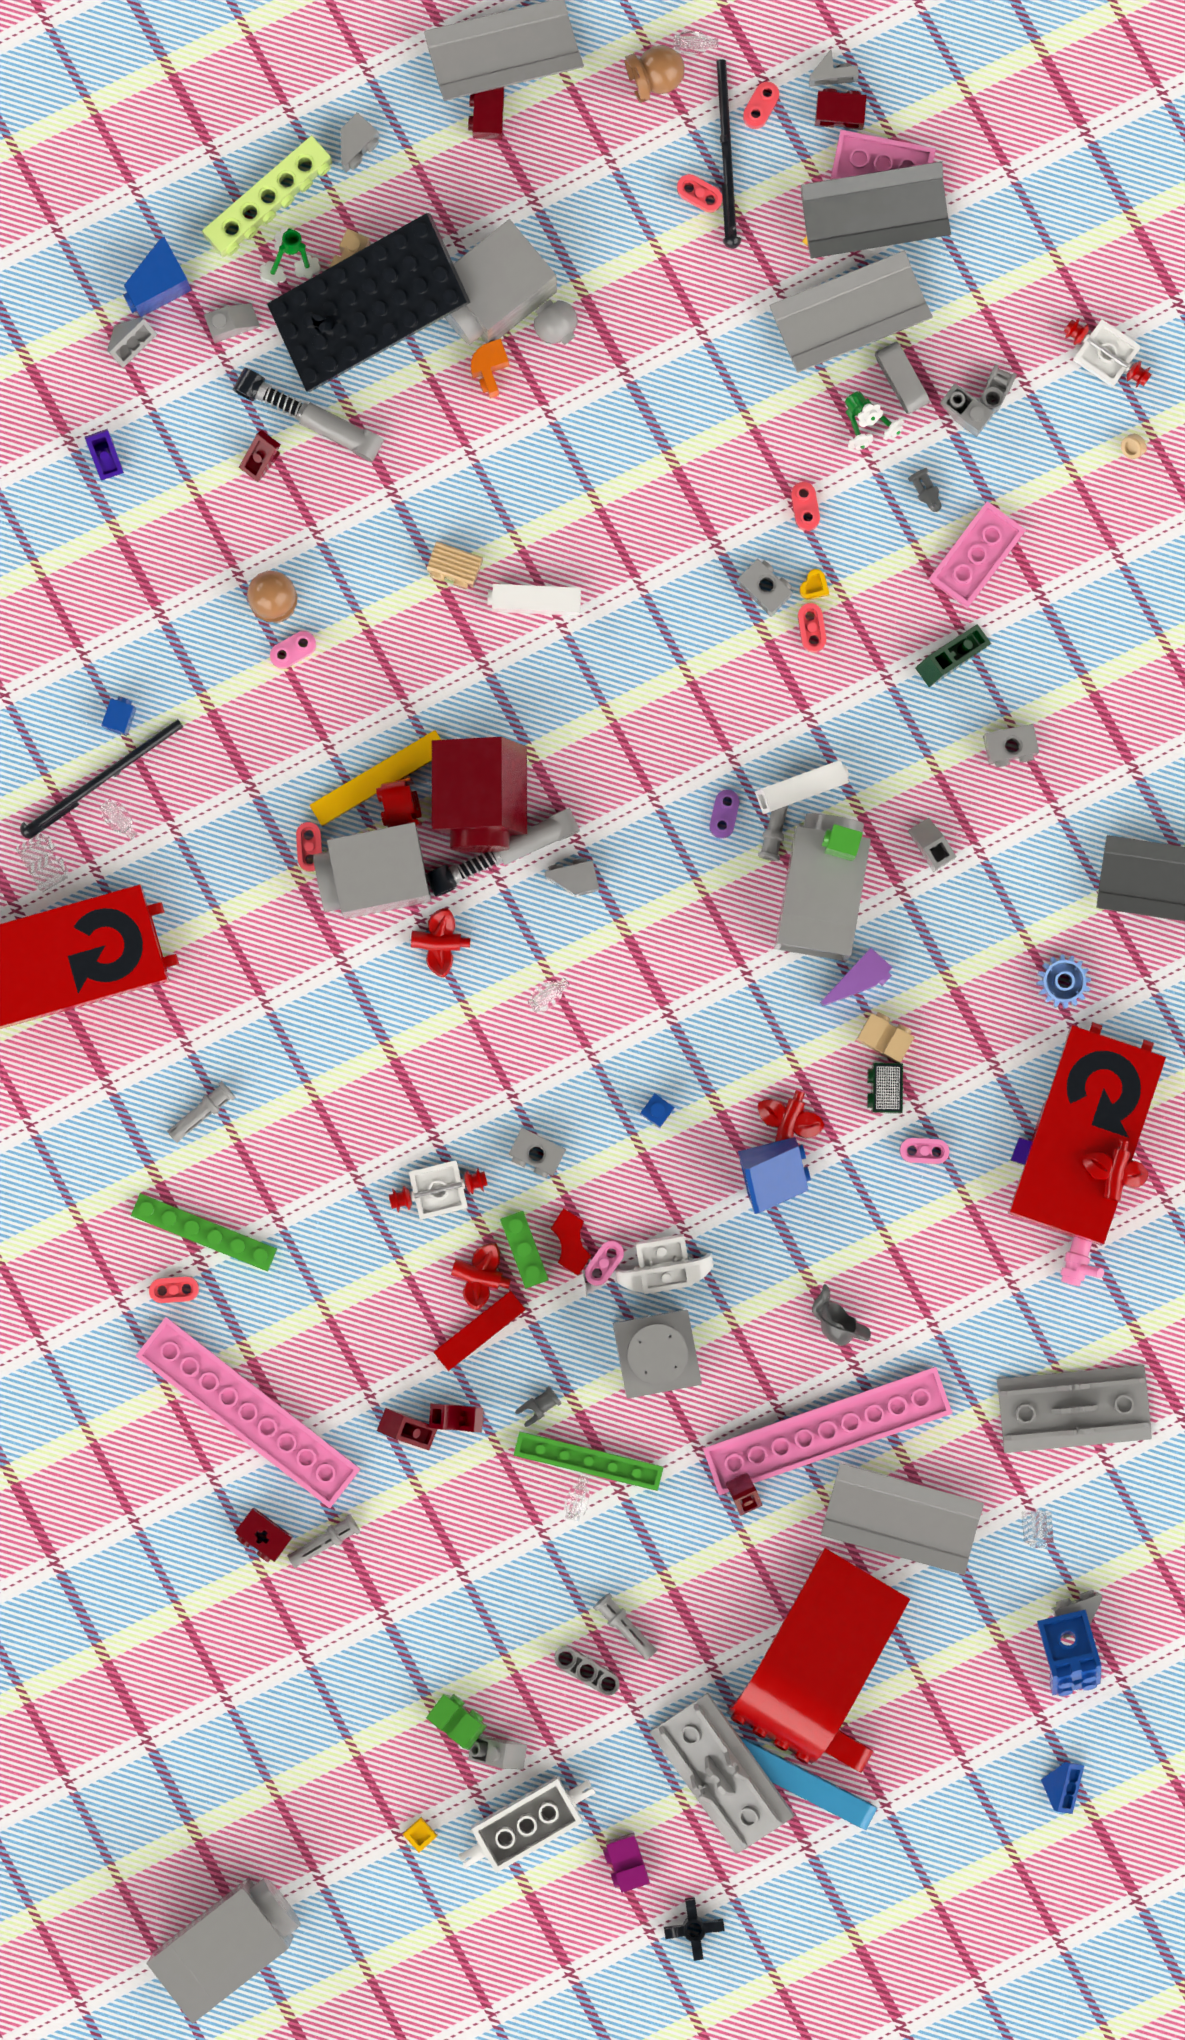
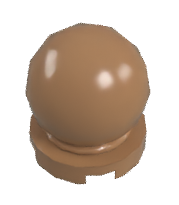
M665 45L651 47L643 53L640 59L634 53L625 56L626 60L624 62L630 81L635 80L638 90L634 91V94L639 103L650 100L651 92L665 94L673 91L684 78L685 66L681 55Z
M265 571L259 573L251 580L247 589V600L252 612L260 620L280 623L287 620L295 611L298 595L293 582L285 574L278 571Z

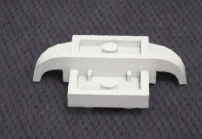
M684 1234L635 1242L639 1266H634L633 1270L617 1269L615 1270L617 1283L635 1292L649 1294L693 1286L694 1283L703 1279L711 1271L714 1264L712 1253L696 1259L688 1257Z

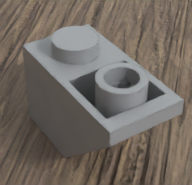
M358 112L340 129L341 164L346 173L350 168L352 170L357 168L362 162L361 157L367 151H373L379 143V132Z
M955 383L940 402L951 417L975 437L980 434L994 413Z
M930 818L908 830L933 872L957 857L944 835Z
M581 858L572 861L573 865L563 867V863L549 866V871H545L547 880L575 897L599 891L593 860L587 861V858Z
M1090 1590L1079 1594L1080 1599L1071 1601L1070 1598L1058 1601L1056 1602L1057 1607L1051 1609L1054 1617L1086 1609L1088 1620L1091 1624L1103 1598L1100 1593L1094 1594V1591ZM1067 1634V1635L1062 1636V1638L1065 1639V1638L1070 1637V1636H1072V1635Z
M480 1736L469 1750L468 1760L501 1769L523 1770L527 1745L511 1740Z

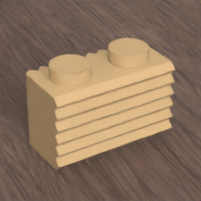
M436 541L427 566V572L431 573V578L444 582L446 578L454 581L453 585L456 587L467 589L469 586L474 588L483 557Z

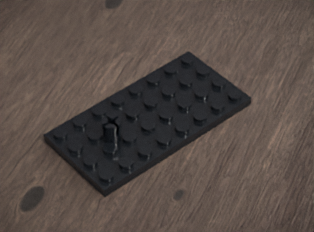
M425 213L267 303V306L306 392H311L471 302L431 213Z

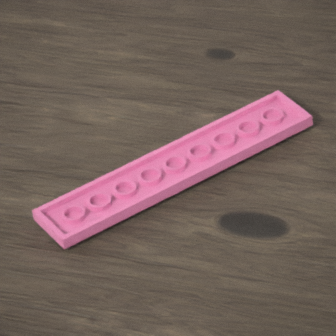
M164 1318L136 1354L139 1360L328 1508L333 1506L361 1468L169 1318Z
M936 1367L704 1447L703 1451L718 1494L722 1495L729 1492L726 1482L745 1473H748L752 1482L756 1483L953 1413Z

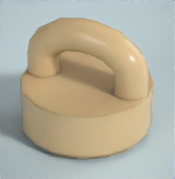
M1130 434L1121 442V450L1129 459H1137L1147 451L1144 439L1138 434Z

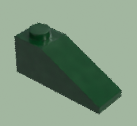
M978 624L930 654L915 669L928 687H931L992 643Z

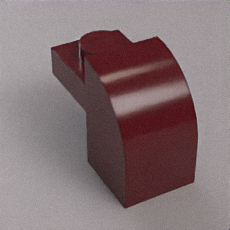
M430 1403L429 1428L482 1433L484 1408Z

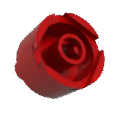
M411 777L383 783L380 788H376L379 803L382 802L384 812H381L384 826L389 828L415 822L416 826L422 825V822L417 819L422 817L417 791H412L410 785L414 784Z

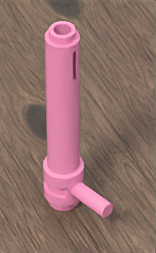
M1073 1237L1070 1251L1065 1256V1268L1061 1270V1282L1080 1287L1081 1281L1084 1282L1085 1275L1097 1278L1103 1277L1104 1270L1102 1268L1089 1266L1090 1258L1088 1256L1092 1242Z

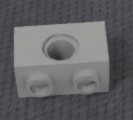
M757 558L737 579L736 584L772 617L792 596L793 592L790 590L792 586L784 578L778 579L773 574L774 569L765 560L761 562ZM767 580L772 583L773 589L768 592L762 591L759 584Z
M1033 724L989 732L983 736L989 765L995 764L996 768L1010 765V761L1019 759L1020 763L1032 761L1034 756L1039 753ZM1007 741H1014L1018 746L1017 752H1008L1005 748V743Z
M521 1128L509 1155L513 1157L512 1162L522 1167H525L527 1163L535 1167L534 1173L547 1178L548 1174L554 1176L566 1149ZM539 1147L543 1150L544 1156L540 1161H533L529 1157V1152L532 1148Z

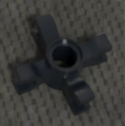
M695 1897L685 1898L687 1918L683 1925L665 1926V1940L685 1936L687 1940L691 1941L694 1961L704 1960L701 1940L704 1938L705 1933L725 1931L723 1918L703 1921L697 1916ZM691 1923H698L701 1926V1931L698 1934L692 1935L688 1933L687 1928Z

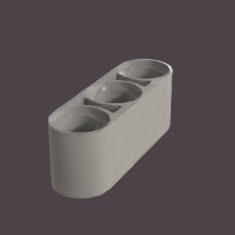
M897 341L875 352L880 368L907 414L930 403L924 387Z
M562 1646L556 1650L555 1663L561 1670L606 1696L613 1695L618 1691L619 1678L611 1670L570 1646ZM567 1651L572 1654L573 1659L569 1664H562L559 1661L558 1657L561 1652ZM589 1664L594 1668L592 1676L584 1677L581 1675L580 1668L582 1665ZM605 1677H612L616 1682L615 1686L610 1690L604 1689L601 1685Z

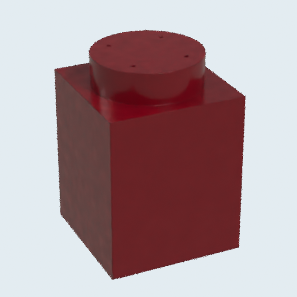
M502 736L432 740V829L450 835L451 850L459 852L506 851L510 849V835L527 834V746Z

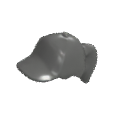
M824 1284L822 1292L812 1306L813 1315L821 1321V1329L824 1336L830 1342L840 1346L847 1345L853 1338L869 1341L871 1337L870 1329L865 1325L857 1323V1320L849 1316L839 1304L830 1301V1289Z

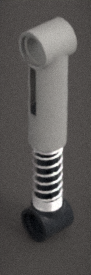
M248 368L243 369L232 389L248 400L254 401L258 399L261 402L265 401L266 404L270 403L271 407L276 406L277 410L282 409L283 413L288 412L289 416L294 415L295 419L300 421L299 424L348 448L354 454L367 461H374L384 442V439L367 429H361L311 402L309 404H302V401L298 402L295 400L296 398L292 399L289 397L290 395H284V391L281 393L278 391V388L276 390L273 389L272 385L265 383L264 377Z
M569 808L527 828V834L511 835L509 850L486 852L484 854L480 852L479 856L474 855L473 859L468 858V861H462L460 865L457 863L451 867L443 865L428 872L425 876L435 897H439L456 889L457 884L463 882L464 878L468 880L469 876L474 877L475 873L480 874V871H486V868H492L495 864L497 866L502 863L507 865L556 841L566 839L580 832V829Z

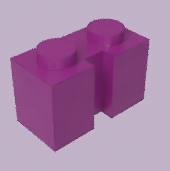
M634 1833L606 1841L607 1848L603 1849L607 1864H613L615 1872L611 1873V1878L615 1888L620 1887L621 1893L650 1884Z

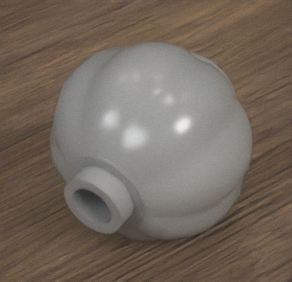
M548 300L535 311L538 316L534 319V329L542 341L549 344L562 342L566 345L575 337L573 332L578 324V318L574 308L567 302L558 300L553 303L551 300Z

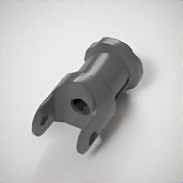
M924 468L911 475L908 480L913 482L919 493V500L926 503L931 511L938 512L942 507L938 499L939 489L930 480L927 474L928 469ZM921 479H922L924 485L926 486V488L923 487V485H922V483H921V481H920Z
M548 1386L541 1395L535 1399H529L515 1411V1414H520L526 1409H532L535 1412L534 1416L524 1424L525 1427H528L544 1417V1413L549 1409L562 1403L552 1388Z

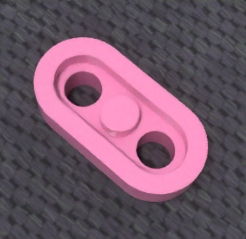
M300 631L278 643L270 652V659L273 665L280 669H286L310 656L316 649L315 638L307 631ZM306 639L308 641V645L306 647H300V640ZM284 651L287 653L285 659H279L278 653Z
M909 1138L902 1142L899 1150L902 1159L909 1163L940 1164L946 1161L949 1156L948 1145L940 1139ZM909 1146L916 1148L915 1155L908 1154L907 1149ZM934 1147H938L941 1150V1154L938 1157L932 1154Z
M605 1242L585 1269V1277L590 1284L595 1286L604 1284L622 1261L624 1250L618 1242ZM608 1249H615L616 1256L614 1258L607 1256ZM598 1268L602 1271L600 1278L593 1277L592 1272L594 1269Z

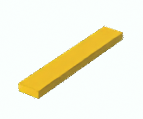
M436 730L310 804L309 806L321 826L323 827L377 794L376 788H380L381 784L401 780L432 762V740H441Z

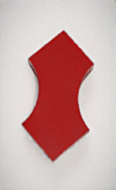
M563 1208L550 1229L558 1236L561 1243V1256L558 1263L579 1276L592 1255L585 1250L581 1242L580 1232L584 1221Z

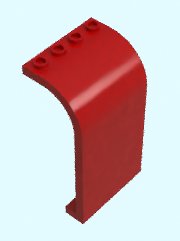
M826 1548L818 1555L817 1562L752 1678L726 1712L731 1715L730 1719L742 1726L746 1724L752 1728V1732L761 1738L768 1737L774 1741V1746L783 1751L788 1749L795 1754L794 1757L805 1764H808V1762L812 1764L818 1760L837 1734L910 1601V1598Z

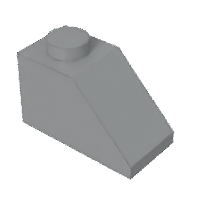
M252 303L225 306L204 314L214 343L260 327Z

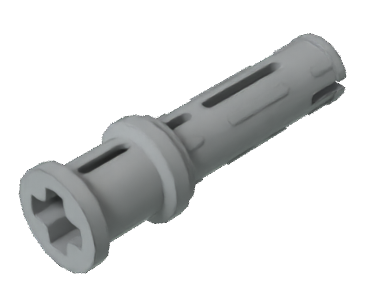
M788 805L771 811L768 828L762 835L764 841L761 852H758V857L770 861H779L778 852L781 841H784L782 830Z
M221 1081L218 1088L209 1095H204L202 1102L177 1124L167 1130V1132L178 1143L212 1113L217 1114L220 1111V1107L236 1097Z
M348 1514L345 1520L335 1526H328L326 1533L288 1554V1559L292 1566L297 1568L332 1545H341L343 1540L351 1535H358L361 1533L353 1517Z
M610 1593L606 1594L593 1608L595 1611L599 1610L608 1620L607 1624L612 1627L615 1626L644 1659L648 1660L656 1653L657 1649L626 1617V1610L619 1608L611 1599L612 1595Z

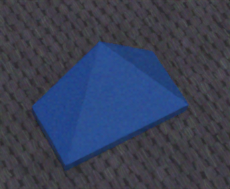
M1065 1762L1041 1779L1054 1811L1073 1814L1084 1765Z

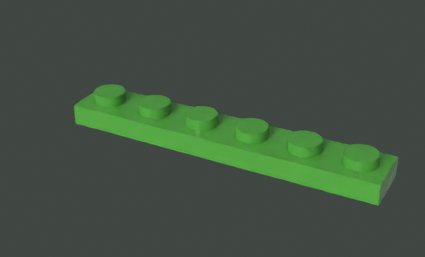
M141 1193L131 1214L134 1218L267 1272L277 1252V1248Z
M519 1431L513 1455L658 1491L664 1468L663 1466Z

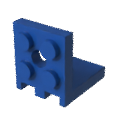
M1086 1609L1037 1621L1050 1668L1052 1696L1057 1694L1059 1696H1067L1078 1689L1088 1691L1101 1684L1102 1665ZM1072 1635L1075 1638V1642L1072 1645H1064L1061 1642L1062 1636Z

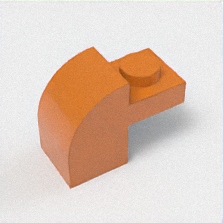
M501 338L479 347L471 360L472 379L482 376L479 379V383L483 393L488 392L489 398L499 396V390L492 372L509 367V360Z

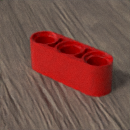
M838 1730L824 1752L862 1773L874 1751Z

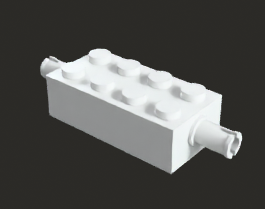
M556 1776L472 1825L471 1831L477 1839V1845L458 1854L461 1862L463 1861L464 1867L467 1869L485 1857L489 1860L495 1873L583 1823V1819L576 1807L577 1803L596 1793L594 1788L590 1787L591 1783L587 1779L575 1788L568 1790L565 1789L559 1777Z

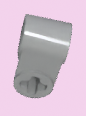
M996 364L987 380V386L980 399L982 404L994 412L993 414L1001 408L1017 376L1016 373L1010 374L999 369ZM986 397H995L997 399L998 404H988L986 401Z

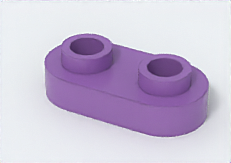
M732 790L719 792L715 799L709 828L712 835L719 839L729 837L734 830L740 801L738 795ZM724 798H730L732 804L725 806L723 804ZM723 821L727 827L724 830H720L717 824Z

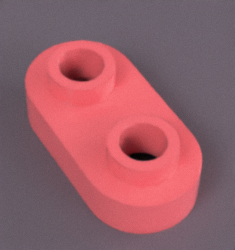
M763 82L759 84L743 114L744 123L749 128L759 129L766 124L779 99V89L774 83ZM769 90L772 95L765 97L763 92ZM757 111L760 113V116L754 118L751 113Z
M692 174L684 175L679 179L677 192L682 199L708 213L715 212L721 207L722 193L719 189ZM687 185H690L693 187L694 190L692 192H687L684 188ZM708 197H712L715 202L708 204L705 200Z
M799 482L793 487L791 492L795 522L799 529L812 531L818 526L820 521L816 491L810 483ZM806 490L808 496L803 498L799 495V492ZM805 514H810L812 516V520L805 521L803 516Z
M807 603L798 612L801 641L805 650L816 653L821 651L826 644L823 614L818 605ZM807 613H812L814 615V619L812 621H808L805 618V615ZM811 637H816L818 639V643L816 645H813L809 642V639Z
M305 822L296 831L297 858L303 870L313 872L315 871L314 863L308 864L306 858L309 855L313 856V854L322 853L321 831L316 824ZM307 831H312L314 834L310 840L305 839L304 835Z
M192 1277L156 1279L149 1288L150 1297L157 1303L191 1301L199 1293V1285ZM185 1284L191 1286V1292L188 1294L183 1292ZM160 1286H164L167 1289L166 1294L163 1296L158 1293Z

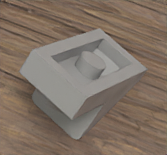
M830 50L811 73L809 87L857 82L859 77L858 66L844 63L834 68L832 50Z

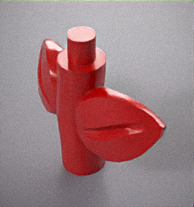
M448 908L437 910L429 918L428 930L430 933L412 930L411 948L428 950L426 957L427 965L433 973L442 978L449 973L452 967L453 955L451 951H460V947L470 948L471 938H463L461 934H453L455 931V919Z
M796 1090L793 1099L789 1098L786 1106L778 1100L758 1102V1112L763 1123L769 1127L778 1128L775 1142L793 1138L794 1133L804 1139L812 1138L823 1130L825 1124L817 1114L811 1111H803L806 1104L802 1102L805 1095L804 1092Z
M1119 1140L1118 1148L1113 1149L1111 1157L1102 1152L1089 1153L1082 1157V1163L1090 1176L1098 1180H1105L1103 1196L1105 1199L1121 1201L1122 1184L1130 1188H1138L1148 1179L1149 1173L1144 1165L1138 1161L1129 1160L1130 1152L1127 1151L1129 1142Z
M489 1243L478 1248L473 1253L472 1265L455 1259L451 1276L467 1282L463 1288V1297L466 1303L474 1310L482 1308L487 1303L490 1297L489 1287L498 1289L501 1286L509 1289L511 1279L502 1277L503 1273L496 1271L500 1263V1251L496 1243Z

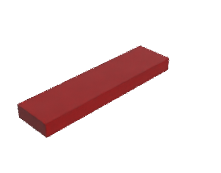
M509 1291L437 1348L434 1354L445 1368L450 1371L526 1309L512 1291Z

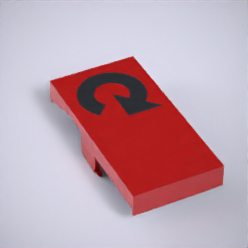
M139 884L0 924V1029L100 1002L113 996L170 982L167 968L180 964L177 954L165 957L162 954L152 918L154 915L165 913L162 902L147 905L143 887Z
M1092 1022L1089 1031L1073 1025L1069 1028L1047 1100L1042 1106L1032 1137V1143L1008 1214L1102 1246L1105 1244L1118 1201L1103 1198L1105 1180H1098L1090 1176L1082 1163V1157L1094 1152L1106 1153L1111 1157L1113 1149L1118 1148L1119 1140L1129 1142L1127 1149L1130 1152L1129 1160L1133 1159L1166 1057L1153 1053L1154 1043L1143 1039L1141 1048L1100 1035L1103 1025Z

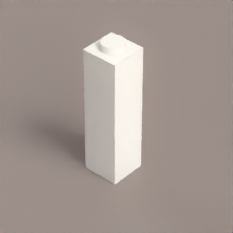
M493 584V591L488 590L487 605H492V612L580 616L581 588Z
M841 760L759 789L755 791L762 813L766 814L849 783V773L847 767L842 764Z

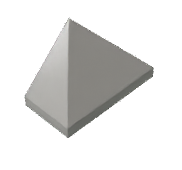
M143 317L114 325L107 351L124 368L158 334Z

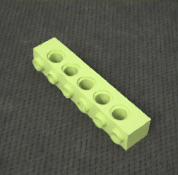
M311 135L202 230L203 236L223 258L227 254L229 256L233 255L240 248L239 244L243 240H249L254 237L258 232V227L263 223H270L276 217V212L281 207H288L295 200L294 196L297 193L308 190L313 184L312 180L318 175H325L331 169V156ZM304 162L312 165L308 171H301L299 166ZM290 178L294 182L290 187H283L281 185L282 180ZM267 194L275 196V200L271 203L262 201L263 197ZM248 210H255L257 212L256 217L253 219H247L244 215ZM230 226H237L239 228L238 232L234 235L227 234L226 230Z

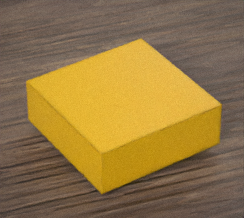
M422 1817L403 1833V1836L418 1853L438 1836Z

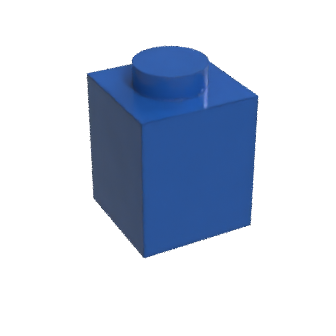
M118 696L117 700L111 698L101 726L106 730L127 737L136 712L135 706L131 705L132 701Z
M654 1093L640 1115L660 1129L675 1107Z

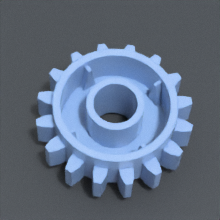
M1062 954L1059 957V961L1054 957L1050 958L1051 965L1044 963L1042 966L1045 972L1039 971L1037 974L1042 977V980L1036 982V985L1043 987L1039 995L1046 994L1045 1002L1053 1000V1007L1055 1008L1059 1003H1062L1063 1009H1067L1068 1002L1076 1006V999L1078 998L1083 1001L1085 996L1082 993L1090 991L1086 983L1090 982L1091 978L1085 976L1089 971L1088 968L1082 969L1081 965L1083 962L1075 963L1074 956H1070L1068 960H1065V956ZM1060 975H1065L1069 978L1070 985L1068 988L1059 986L1058 977Z

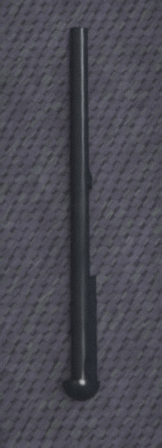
M720 59L716 63L721 128L720 143L722 144L724 176L722 199L725 238L723 243L727 248L734 249L741 244L742 238L737 237L726 60Z
M178 719L28 825L23 822L20 826L21 835L27 839L34 838L41 831L80 805L78 801L98 788L112 776L116 777L127 766L182 729L183 725Z

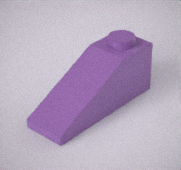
M870 948L820 1004L822 1006L829 1005L874 988L878 983L883 986L892 976L889 971L893 967Z

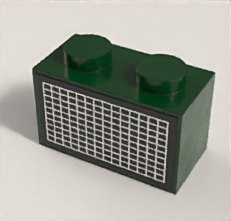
M873 1063L872 1068L867 1069V1083H872L871 1093H867V1108H871V1113H903V1063Z

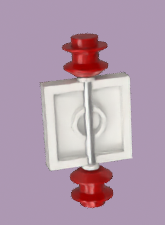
M1080 318L1076 322L1071 319L1063 331L1067 334L1065 339L1071 336L1074 338V345L1081 343L1084 339V345L1073 361L1112 388L1124 371L1127 373V382L1133 379L1136 381V388L1139 384L1144 387L1152 375L1148 372L1151 367L1143 369L1141 367L1142 361L1135 362L1133 366L1131 363L1142 346L1103 319H1101L1091 335H1087L1089 332L1088 324L1082 327L1079 324Z
M457 1160L408 1172L413 1189L411 1194L409 1189L403 1186L402 1192L397 1193L392 1189L393 1194H389L391 1208H397L398 1213L400 1207L403 1206L410 1210L412 1200L416 1201L419 1218L423 1220L467 1209L468 1205L464 1189L467 1187L471 1194H474L476 1188H480L484 1192L483 1187L488 1186L485 1171L480 1172L479 1168H477L475 1174H470L466 1170L464 1179H461Z

